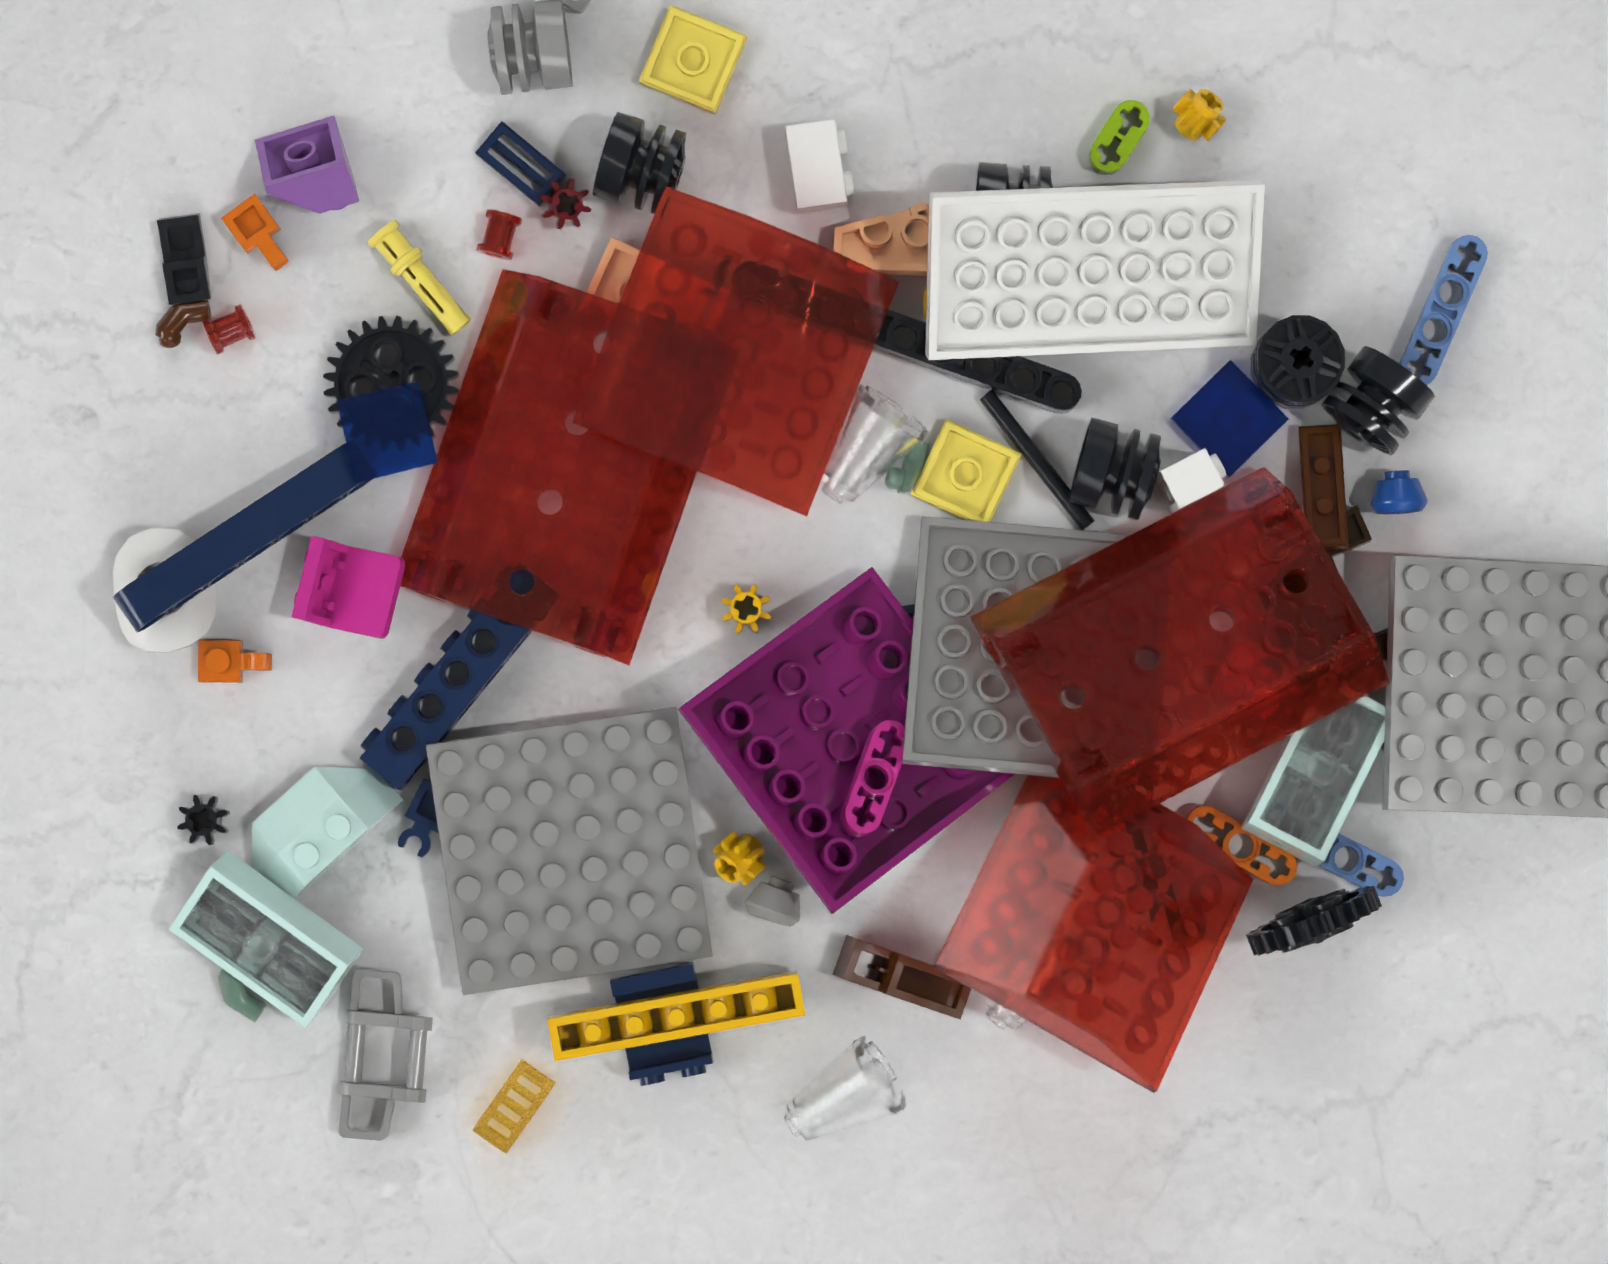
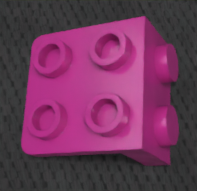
M311 536L309 548L304 557V568L299 588L294 598L292 618L319 626L384 639L390 630L405 569L404 559L395 555L351 547L325 538Z

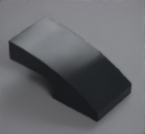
M200 213L158 219L157 224L164 260L162 266L169 305L211 299Z

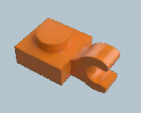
M255 193L221 217L247 254L258 247L275 271L289 262L272 239V236L279 232L281 228Z
M199 640L198 682L243 683V670L272 671V654L243 653V641Z

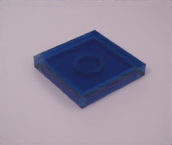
M1229 360L1170 420L1200 450L1206 448L1209 456L1216 453L1226 471V477L1230 478L1289 418Z
M418 381L335 401L356 483L438 463Z

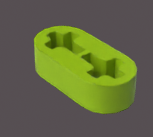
M1127 100L1120 103L1097 136L1089 152V161L1092 168L1098 173L1112 175L1119 172L1146 132L1150 122V114L1141 102ZM1132 110L1139 113L1137 121L1142 124L1141 127L1132 126L1125 136L1118 133L1124 122V119L1119 115L1122 112L1129 114ZM1113 139L1120 142V145L1116 149L1115 156L1119 161L1117 163L1109 161L1107 165H1103L1100 162L1102 155L1097 149L1099 147L1107 149Z

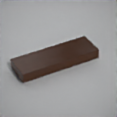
M1337 424L1299 426L1298 436L1306 552L1348 549L1341 428Z

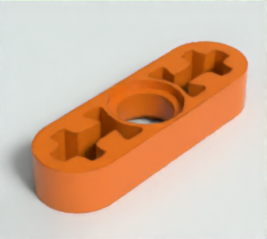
M1199 806L1188 813L1185 820V830L1193 841L1270 885L1282 886L1288 884L1295 877L1297 862L1293 855L1241 829L1243 824L1210 806ZM1207 813L1213 816L1211 824L1220 830L1224 829L1225 822L1232 826L1223 836L1221 848L1213 845L1219 838L1216 835L1205 832L1202 836H1199L1196 833L1198 826L1193 823L1196 816L1204 818ZM1239 833L1249 836L1253 843L1251 853L1245 858H1237L1229 850L1231 838ZM1262 843L1268 846L1263 855L1277 860L1280 855L1285 858L1283 865L1288 868L1286 875L1277 874L1275 878L1269 876L1271 868L1261 861H1258L1257 869L1250 866V863L1258 857Z

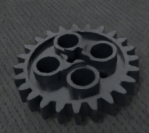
M379 316L377 329H372L366 321H363L362 328L364 334L358 336L349 329L347 332L352 343L347 346L336 342L335 345L343 354L340 358H327V361L336 367L335 372L323 374L324 379L334 383V387L323 391L324 396L336 398L337 400L328 408V411L331 414L342 412L344 415L338 420V427L343 428L352 424L353 427L349 437L355 440L364 433V446L370 448L375 440L378 439L380 440V447L383 452H387L391 441H395L399 451L403 452L405 440L409 438L417 447H420L421 440L419 434L425 432L431 438H435V432L431 425L436 422L446 426L448 423L441 415L442 411H455L456 409L453 404L447 401V397L460 393L458 388L449 385V381L460 376L458 371L446 369V366L451 364L455 358L452 354L440 355V352L446 346L444 340L433 344L430 343L434 334L431 328L425 330L421 335L418 334L419 322L417 320H413L407 329L403 328V321L400 316H396L392 327H388L383 316ZM386 344H392L398 350L396 361L388 366L379 364L376 359L379 348ZM362 361H368L389 378L393 379L397 374L400 375L397 382L405 390L420 399L422 406L419 408L415 407L394 390H389L386 394L383 393L386 386L378 378L361 367ZM419 369H426L432 375L430 385L424 390H415L410 385L412 373ZM360 378H368L373 383V391L365 399H356L352 394V386ZM395 402L405 404L407 409L405 419L398 424L388 423L385 418L387 407Z
M1374 886L1360 887L1350 892L1346 891V889H1340L1324 896L1308 898L1291 908L1283 910L1275 915V919L1259 926L1258 929L1250 931L1246 936L1254 956L1257 954L1258 956L1265 953L1269 954L1276 950H1282L1283 953L1305 945L1321 943L1336 934L1354 926L1353 922L1359 921L1360 918L1379 910L1382 904Z

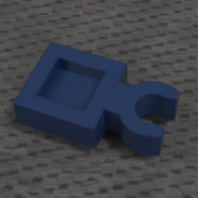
M423 778L404 815L415 821L412 828L403 831L398 839V846L404 848L411 836L419 837L422 846L417 856L421 858L426 856L431 848V839L429 837L431 831L439 833L431 781Z

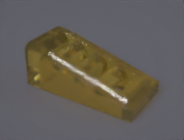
M521 1059L472 1130L507 1154L556 1082ZM521 1075L541 1088L538 1095L517 1082ZM511 1089L531 1102L528 1109L507 1096ZM501 1103L522 1117L518 1124L497 1110ZM491 1118L512 1131L508 1138L487 1124Z

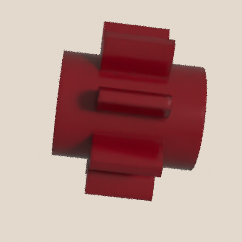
M572 178L568 179L565 188H560L559 184L552 180L550 186L553 192L550 196H539L540 200L548 202V210L541 215L542 218L555 216L557 218V229L563 228L565 220H571L572 224L576 227L581 226L577 216L581 211L587 213L592 210L588 206H584L582 200L589 191L587 189L580 190L579 192L573 190L575 182ZM561 193L566 197L573 196L575 202L570 205L573 212L569 215L566 211H556L555 206L560 203L558 195Z

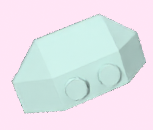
M314 766L252 823L251 868L296 899L403 802L404 799L373 769Z

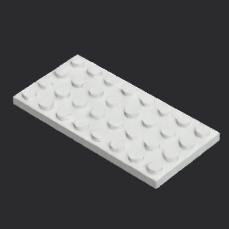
M1261 180L929 193L926 357L928 360L1256 345L1265 184Z

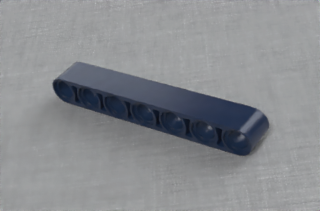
M350 440L118 591L113 596V599L137 633L141 632L366 485L376 477L377 473L355 441Z

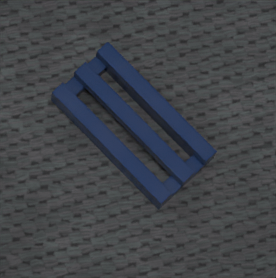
M503 121L500 122L475 152L479 158L538 207H541L544 201L539 199V196H549L553 192L550 182L553 180L559 184L566 177V174ZM502 134L553 175L551 179L547 181L498 140ZM491 147L495 148L542 187L541 191L536 193L489 154L488 151Z

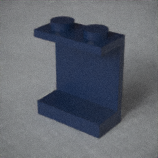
M694 962L610 980L612 994L615 997L616 1003L699 988ZM708 1033L625 1049L629 1065V1079H639L641 1086L665 1081L664 1073L679 1070L682 1077L706 1073L705 1065L713 1064L714 1062Z

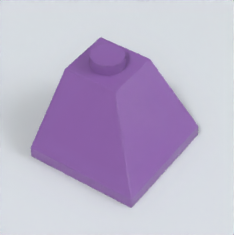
M335 116L255 140L267 194L319 214L330 210H340L350 204L359 202L355 180Z

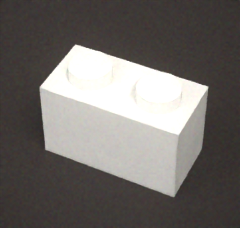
M835 119L785 126L797 214L847 207L846 196L854 195L851 170H842L840 155L848 154L845 129L837 130Z
M1206 448L1161 470L1158 473L1156 483L1172 514H1175L1223 488L1225 485L1222 479L1227 474L1216 453L1209 456Z

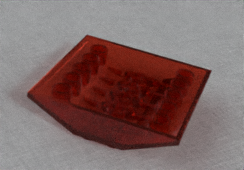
M665 186L572 423L807 517L899 281L829 248L751 216Z
M1026 775L933 966L1155 1093L1162 1082L1254 879L1238 866L1198 825L1126 783Z

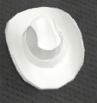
M155 527L130 536L115 556L113 569L114 595L129 583L195 540L178 529ZM213 584L138 633L115 602L121 631L129 644L147 652L170 653L189 647L204 636L212 625L216 613V587Z

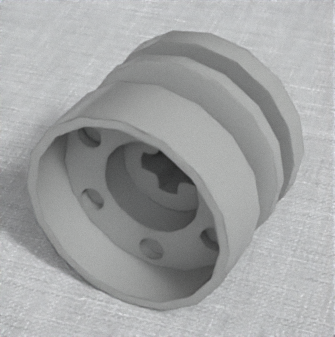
M562 0L535 2L533 21L524 22L519 5L512 4L513 24H505L502 6L491 7V20L487 31L492 72L499 83L502 95L512 94V75L519 74L522 92H529L532 72L540 73L545 90L573 87L567 26Z

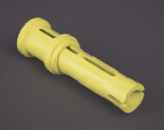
M396 219L391 221L374 234L367 244L370 248H377L391 265L390 272L397 277L403 276L423 300L424 304L447 329L449 335H455L472 320L471 317L463 311L421 260L424 257L422 255L423 251L419 247L414 248L398 229L400 224Z

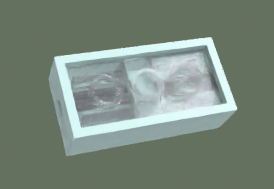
M1324 674L1313 682L1241 829L1314 867L1323 863L1384 742L1385 706Z
M228 850L209 867L169 928L172 933L304 1028L323 1010L364 950L363 947Z

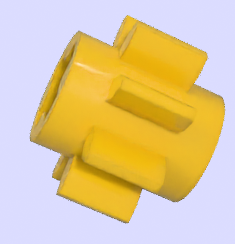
M1189 89L1172 108V111L1178 114L1174 121L1177 130L1190 140L1196 141L1203 136L1209 141L1226 122V119L1220 115L1224 110L1221 99L1207 89H1200L1197 93Z
M736 584L734 585L736 596L733 600L729 598H722L721 600L725 605L730 606L731 611L725 614L722 620L729 621L734 618L737 622V634L742 631L743 625H751L752 630L758 633L756 622L759 618L771 619L768 613L762 611V605L767 604L771 599L769 596L759 599L755 595L757 584H753L749 592H742ZM747 597L752 598L753 607L758 609V613L756 616L748 615L746 620H741L739 618V610L734 608L737 602L744 603Z
M732 831L713 849V852L718 856L714 862L715 869L719 876L727 882L736 883L740 880L744 886H747L766 868V865L760 861L764 857V848L760 841L750 834H743L739 837L735 831Z

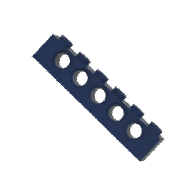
M520 562L515 568L508 565L493 583L498 589L488 601L482 597L473 606L467 615L472 621L462 633L455 630L446 639L440 648L445 654L434 666L429 662L414 679L418 687L411 696L407 698L401 695L387 712L392 719L381 731L375 727L362 742L360 747L365 752L361 755L360 759L398 790H403L428 760L426 744L442 742L561 597ZM510 597L519 599L522 604L520 616L513 621L504 620L499 612L501 603ZM481 630H490L495 636V646L488 653H478L473 646V638ZM456 662L464 663L469 671L467 681L460 686L451 685L446 676L449 666ZM433 694L440 698L442 710L437 717L427 719L420 711V703L424 697ZM402 727L410 728L415 734V743L407 751L398 750L393 741L395 732Z

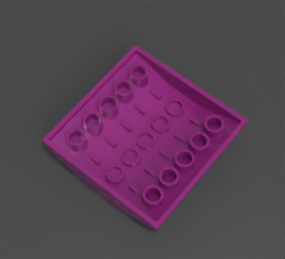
M873 567L869 568L678 708L679 712L831 914L839 910L1015 775L1013 773L902 764L879 827L864 837H853L844 831L840 823V812L870 731L885 720L898 721L905 727L913 620ZM887 732L883 736H879V738L885 741L882 753L876 758L884 759L886 752L894 745H897L892 741V733ZM873 767L866 769L864 774L866 784L872 789H882L885 784L883 773ZM865 798L863 806L857 811L852 812V814L857 816L856 824L861 826L865 822L870 821V819L864 816L867 804L872 800L878 803L877 799Z

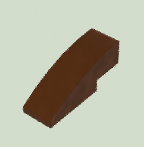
M849 935L845 937L833 971V975L960 1020L974 979Z

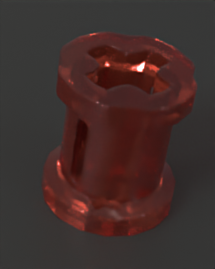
M487 209L485 216L488 218V223L483 241L477 244L476 251L491 257L512 260L514 253L510 249L516 227L521 226L522 219L509 213Z
M242 304L235 306L234 312L211 321L207 318L202 321L217 355L224 353L225 347L248 338L251 341L256 338L252 324Z

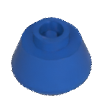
M1410 470L1384 472L1385 480L1376 482L1370 502V507L1376 514L1389 515L1423 511L1428 503L1419 479L1410 478Z

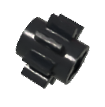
M193 795V807H179L180 812L186 816L185 822L178 825L177 828L180 830L188 829L192 833L189 838V843L195 844L200 836H205L207 844L213 845L215 842L214 833L217 831L228 833L229 830L222 825V817L228 816L230 811H219L215 807L218 803L217 796H212L208 804H203L202 798L199 795ZM208 809L210 811L208 818L213 821L211 827H203L199 830V821L194 818L195 814L205 813Z

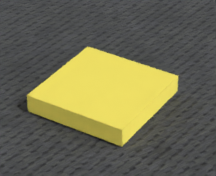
M670 5L639 79V84L716 115L747 41V36Z
M946 419L911 496L963 520L990 522L1022 454Z

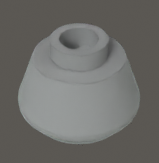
M771 876L769 883L761 881L746 899L745 904L749 913L762 919L791 927L800 920V895L792 892L795 884Z

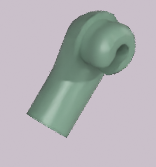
M909 438L902 468L891 467L887 471L885 485L889 489H897L898 493L910 491L924 467L929 443Z
M221 969L218 980L224 1002L248 1019L256 1022L265 1009L266 1004L248 994L245 984L224 969Z

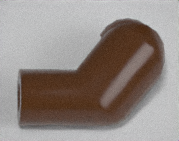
M203 300L171 306L156 324L155 334L159 337L160 345L165 348H174L181 343L180 333L187 324L211 321L209 301Z

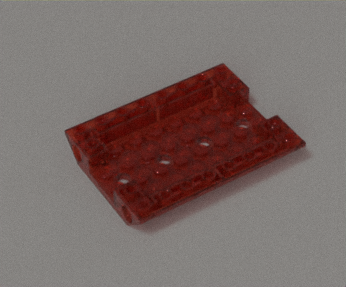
M502 269L456 399L455 408L450 416L401 558L405 561V569L400 587L468 611L473 610L546 635L552 640L630 666L739 350L700 331L540 276ZM603 333L612 334L618 340L617 350L608 356L600 355L594 349L595 339ZM582 412L590 418V427L587 432L582 435H574L567 430L566 420L572 413ZM548 491L558 493L563 501L561 509L552 515L541 512L538 507L540 496ZM518 571L530 572L535 580L533 589L526 594L515 593L510 586L511 577Z
M1265 467L970 617L1010 691L1017 688L1055 756L1052 766L1093 838L1389 684L1375 634L1293 493ZM1288 574L1300 575L1305 580L1306 590L1301 593L1289 592L1283 584V578ZM1218 611L1227 613L1232 619V628L1224 632L1215 630L1210 624L1209 616ZM1140 650H1151L1157 655L1159 664L1151 670L1142 669L1135 661V654ZM1067 688H1076L1083 694L1084 703L1078 708H1069L1062 703L1060 693Z

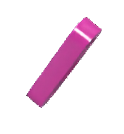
M885 720L879 723L870 731L840 812L842 828L853 837L867 836L876 830L882 821L902 765L905 727L898 721ZM887 732L892 733V741L897 745H894L886 752L884 759L876 758L882 753L885 741L879 738V736H883ZM867 768H877L883 773L885 784L882 789H872L866 784L864 774ZM865 798L877 799L878 803L872 800L867 804L864 816L870 819V821L865 822L861 826L856 824L857 816L852 814V812L857 811L863 806Z

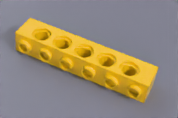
M795 970L550 1015L547 1022L554 1061L806 1016L798 971Z

